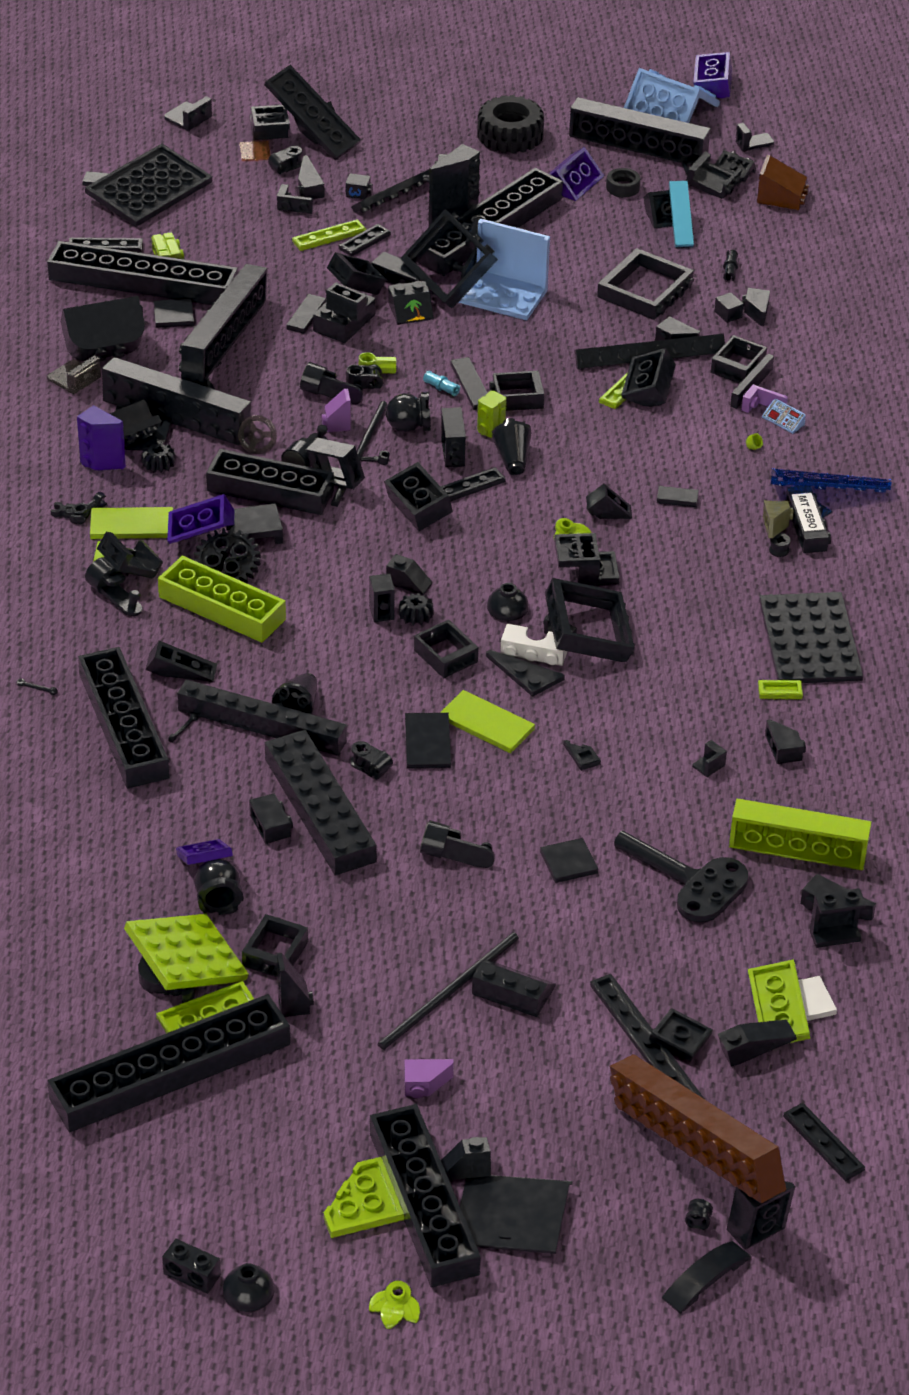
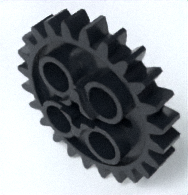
M222 528V533L220 534L214 530L215 536L213 537L207 534V541L201 539L202 546H196L197 552L194 553V561L219 572L222 571V573L247 584V578L254 579L253 572L258 573V566L261 565L259 559L261 554L258 544H255L254 538L249 539L248 533L242 536L241 530L234 533L233 528L229 532Z

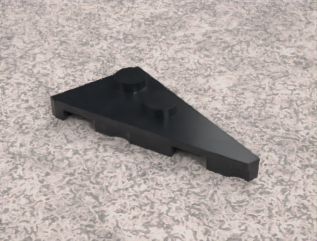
M493 650L486 651V657L532 697L565 680L563 673Z

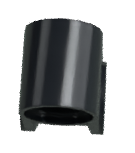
M290 146L287 149L273 153L268 159V164L280 175L283 172L297 169L302 164V149L299 146Z
M350 365L347 367L346 383L352 385L359 384L363 389H379L384 383L381 377L382 370L378 365Z
M364 741L353 743L351 749L353 757L350 764L355 769L366 773L370 777L374 776V779L378 780L393 766V760L388 753Z

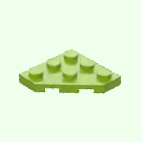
M382 1157L357 1162L349 1179L345 1180L336 1193V1198L331 1206L328 1205L324 1211V1221L331 1238L404 1220L403 1210Z

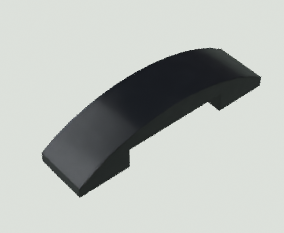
M734 1241L724 1243L692 1264L662 1296V1299L681 1314L698 1300L699 1295L730 1270H737L751 1258V1255Z

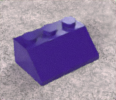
M730 52L696 55L694 86L697 85L704 88V90L716 95L715 98L730 97L732 78Z
M585 147L571 154L549 173L563 181L562 196L574 201L578 200L604 177V174Z
M94 405L78 415L77 426L81 464L93 470L124 469L126 462L123 421Z
M223 494L170 511L168 513L167 542L169 544L181 542L234 525L235 510Z

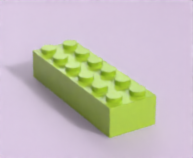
M181 556L158 577L160 598L261 643L286 620V600L185 556Z
M737 798L732 816L729 847L864 870L871 821Z

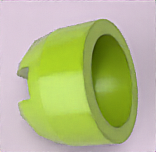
M754 433L746 439V446L751 450H757L763 446V439L758 433Z

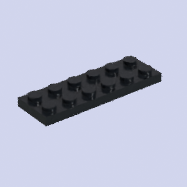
M291 64L265 81L264 86L334 160L360 143L361 139Z

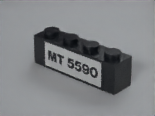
M811 485L787 487L785 501H788L790 508H793L792 523L803 553L826 552L828 544H831V534L826 530V520L822 519L821 506L817 505L816 493H813Z

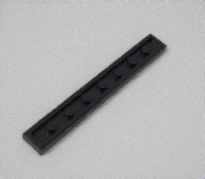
M612 974L590 981L592 989L646 1062L705 1099L669 1050L649 1040L653 1029Z

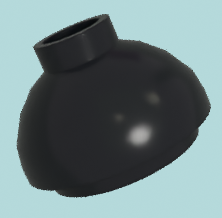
M513 583L502 584L500 588L491 593L487 601L488 612L493 617L504 621L520 619L527 614L529 609L526 595Z
M250 1263L240 1265L230 1271L224 1280V1299L228 1305L239 1311L253 1312L267 1306L274 1296L275 1288L271 1275L258 1265Z

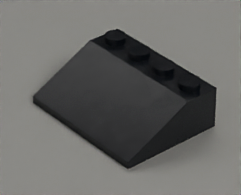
M462 144L429 168V226L445 209L451 215L455 212L460 216L479 203L480 151Z

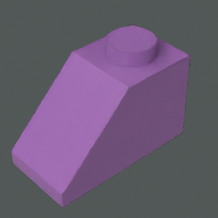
M343 389L325 405V414L321 415L322 425L328 428L327 432L351 430V400L348 389Z
M405 1059V1096L421 1098L433 1094L453 1078V1059Z

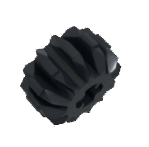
M156 442L153 445L148 444L146 448H143L142 452L143 466L146 467V470H152L153 473L159 470L162 474L163 469L169 471L170 467H174L175 463L174 449L169 444L165 445L164 442L161 444Z
M410 593V596H403L399 604L400 619H404L405 624L411 622L412 626L415 623L422 626L423 621L429 623L430 618H433L434 608L432 599H428L427 595L421 596L420 593L417 595Z

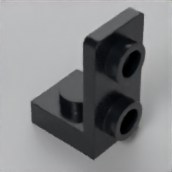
M744 123L737 124L736 143L742 151L774 145V140L768 133L752 136L751 130Z
M281 184L277 194V210L313 214V199L291 196L289 185Z

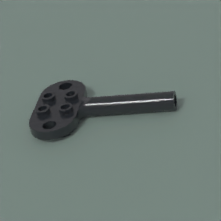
M625 831L619 832L615 838V847L685 885L678 893L677 909L688 920L694 922L714 920L744 891L748 884V870L739 860L720 857L712 859L700 869H694ZM733 868L737 871L730 872L727 869ZM695 907V908H697L698 910H697V911H691V910H689L688 908Z

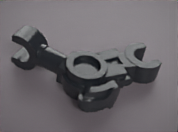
M97 492L93 500L87 504L66 503V505H63L60 502H54V509L50 510L51 516H63L64 518H69L73 524H84L85 519L91 514L92 508H102L107 505L102 500L106 495L102 492Z

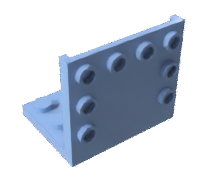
M639 68L624 108L689 123L699 98L715 107L719 106L720 101L715 98L716 95L704 90L700 86L695 85L692 87L669 79L657 71L651 69L647 71Z
M480 219L477 235L484 240L482 242L484 246L488 244L495 251L493 255L498 260L458 303L527 321L548 291L550 236ZM477 248L478 262L484 254Z

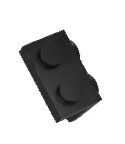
M206 96L194 104L184 102L164 114V119L190 131L212 117V99Z

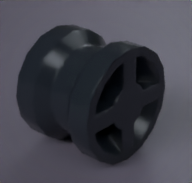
M779 533L775 537L770 538V554L775 557H784L789 554L790 537L788 535Z
M704 1199L691 1200L688 1205L689 1212L686 1214L685 1223L688 1227L706 1230L710 1225L713 1206Z

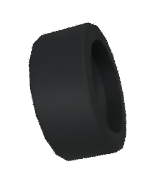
M628 168L613 169L607 175L606 189L611 195L616 197L634 196L640 190V175ZM618 181H626V182H630V183H629V184H621V183H617V182H618Z

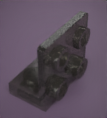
M93 356L83 363L72 359L48 374L47 380L74 395L101 378L100 358Z

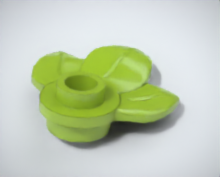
M561 518L555 524V534L591 533L590 529L585 525L573 523L567 518Z
M403 1281L391 1282L385 1291L376 1293L370 1300L369 1311L381 1312V1320L387 1329L395 1327L403 1318L412 1323H417L419 1320V1303L411 1296L410 1287ZM400 1289L403 1293L400 1296H396L393 1292Z

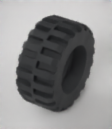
M515 95L494 97L491 101H486L478 111L477 136L479 141L485 147H491L495 152L499 150L505 154L506 152L516 154L519 151L524 153L527 149L532 150L535 146L537 147L543 140L544 112L531 99H525L522 96L515 97Z

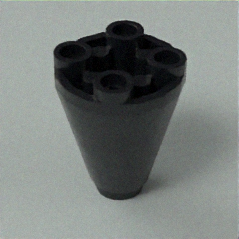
M507 418L504 420V423L495 427L492 431V438L509 474L521 475L526 467L532 432L529 424L515 421L514 418Z
M305 673L283 683L273 693L272 704L311 714L314 710L317 690L316 677L311 673Z

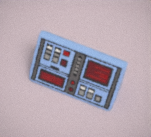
M774 399L762 415V418L792 434L805 425L806 415L778 399Z

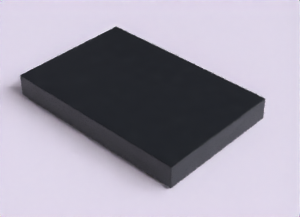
M449 712L405 713L407 768H451Z

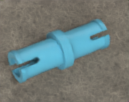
M427 371L424 374L423 381L435 386L437 390H443L452 396H456L459 393V384L449 381L447 377L439 376L431 371Z

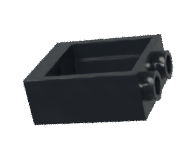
M335 252L327 266V269L342 285L351 289L378 295L386 282L384 276L369 261Z
M733 335L712 358L711 373L740 384L766 356L767 347ZM733 354H737L752 361L746 366L729 360V358Z
M539 370L493 373V380L489 381L490 391L501 394L500 390L529 388L532 390V393L503 395L506 397V411L544 409V390Z
M461 407L441 408V442L445 467L457 468L465 466L466 435Z
M317 438L306 449L312 468L334 472V485L354 490L365 479L354 445ZM328 456L338 458L341 469L331 467Z
M449 619L414 635V651L443 678L478 662L479 647ZM447 639L458 650L441 658L431 646Z
M265 914L242 950V965L278 978L277 955L257 949L267 932L293 939L294 941L284 956L294 966L308 943V927Z

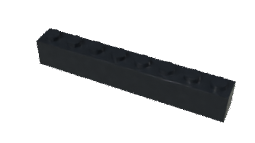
M187 679L177 693L178 711L188 714L196 713L202 718L273 738L306 730L319 751L339 756L347 742V724Z

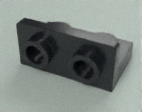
M723 150L714 164L730 173H734L738 168L742 169L741 176L743 182L746 181L751 172L755 173L757 171L755 162L752 159L738 156L735 152Z

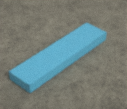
M669 181L675 247H693L688 181Z

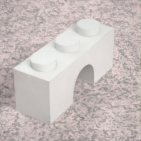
M512 624L506 625L501 639L500 653L529 661L545 662L550 665H563L567 651L556 649L553 632L548 631L547 636L542 640H531L527 637L528 627Z

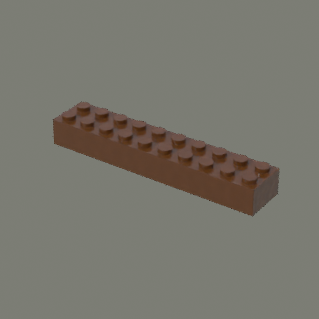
M634 1054L610 1065V1081L616 1096L614 1097V1102L619 1110L624 1111L633 1119L645 1125L646 1128L651 1129L661 1138L666 1139L675 1147L687 1153L688 1156L693 1157L703 1166L708 1167L718 1176L723 1177L733 1186L738 1187L749 1197H753L760 1203L786 1191L780 1151L777 1145Z

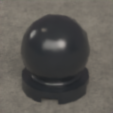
M420 392V397L418 398L407 393L396 395L386 407V418L389 424L401 432L414 431L418 426L422 427L423 431H431L429 393Z
M224 859L210 860L200 865L194 879L199 909L204 914H207V912H218V915H225L236 912L238 905L244 900L239 873L236 867L230 861Z

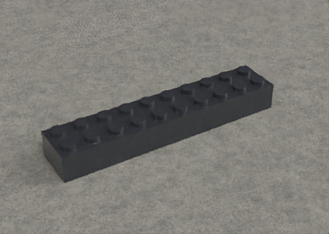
M535 167L460 215L461 220L459 222L461 224L465 222L471 228L475 219L480 218L519 228L562 200L563 181ZM452 224L419 259L418 263L445 276L453 271L452 266L456 261L462 264L467 262L473 250L465 245L467 237Z
M58 241L47 261L48 278L51 281L176 300L191 299L192 302L213 305L218 300L220 294L225 291L226 286H229L232 279L238 274L237 267Z
M245 264L239 270L237 276L232 279L229 286H226L225 291L220 294L218 300L213 303L210 310H207L206 315L200 319L199 324L194 327L191 334H188L186 340L181 343L179 348V354L181 355L179 364L181 379L204 384L266 301L267 292L266 267Z
M266 994L48 1079L49 1100L70 1133L291 1045L290 1025L270 995Z

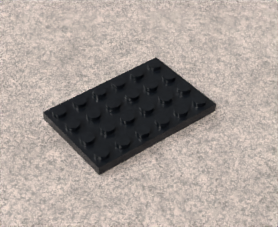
M161 143L86 186L85 193L137 227L210 184L213 176Z
M842 592L759 595L760 607L777 680H800L801 683L863 681V673Z

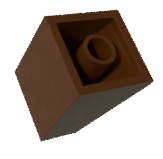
M767 155L759 176L757 203L799 210L800 206L805 204L806 195L809 192L807 177L774 157Z

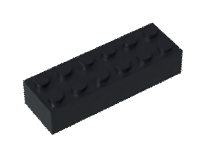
M219 449L206 472V483L208 492L265 504H276L279 507L322 515L334 492V472Z

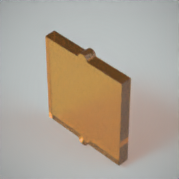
M268 141L239 142L242 161L269 159L270 149Z

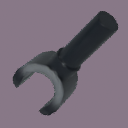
M381 451L379 456H362L361 460L386 465L388 464L390 453L388 451Z

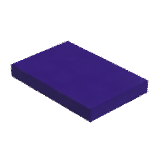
M220 839L176 848L177 856L187 865L233 856L232 848Z

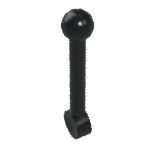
M18 679L16 681L18 686L24 685L34 689L50 692L51 695H56L58 693V690L55 687L48 688L25 682L24 679Z
M196 713L191 714L190 719L174 734H170L168 741L173 743L177 736L193 721L198 720V715Z

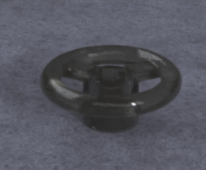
M254 415L242 422L238 430V439L241 446L249 453L262 454L273 448L276 443L277 432L274 424L268 418ZM260 421L265 423L270 431L263 432L253 422ZM246 426H248L250 429V431L247 434L248 441L250 442L249 445L246 443L244 439V430ZM254 432L259 433V439L254 437ZM264 438H271L265 447L255 448L256 444L262 442Z

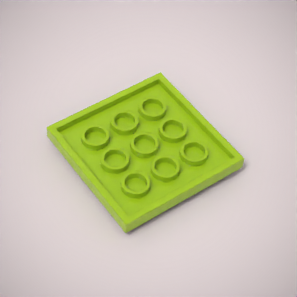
M207 914L126 921L124 930L165 990L235 983L247 980L249 973Z

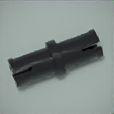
M728 250L726 252V260L723 264L725 270L723 278L727 281H730L731 276L732 281L735 280V272L738 269V252L735 250Z

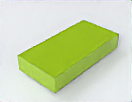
M758 680L759 699H802L803 697L800 680Z

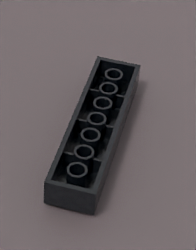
M579 97L570 108V137L679 163L681 161L698 159L704 152L708 153L710 128ZM690 162V163H687V164H688V165H693L695 162Z
M115 357L102 368L103 401L127 407L145 400L150 413L159 415L160 419H172L171 424L238 446L251 433V401Z
M120 647L78 656L80 678L126 788L170 779L168 757Z
M306 730L266 741L265 760L334 875L336 876L377 863V845Z
M413 1104L370 1115L371 1139L378 1156L383 1160L403 1210L405 1224L430 1287L433 1288L479 1276L481 1256L418 1105Z

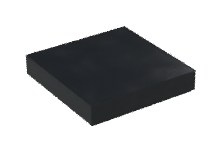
M191 299L154 301L156 328L194 326Z
M583 838L540 847V853L555 883L598 874V867Z
M671 1008L650 1033L649 1040L691 1062L712 1035L713 1029Z

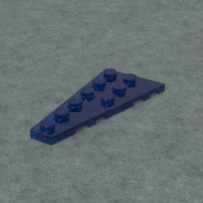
M771 468V484L778 486H815V489L826 490L827 487L839 489L854 488V490L860 491L874 489L875 492L885 493L886 490H891L892 484L891 479Z

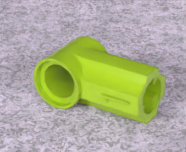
M368 352L359 355L358 365H378L382 370V374L396 373V357H376Z

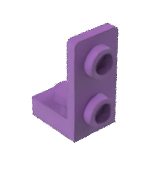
M752 385L743 396L741 411L749 413L752 408L757 407L758 403L769 407L774 399L787 404L788 397Z

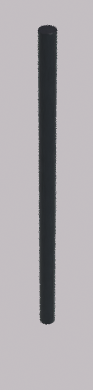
M385 401L380 402L356 450L359 460H361L387 407ZM338 487L331 501V506L338 507L347 488Z
M512 932L379 1041L377 1045L383 1050L389 1047L469 981L482 961H493L519 939L518 935Z

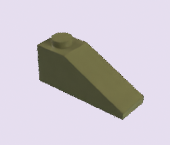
M764 501L763 522L768 538H773L789 527V520H793V508H790L788 501Z

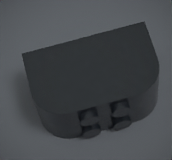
M138 296L65 308L62 310L60 320L69 354L81 361L94 360L95 362L104 361L106 357H124V354L131 353L139 347L145 328Z

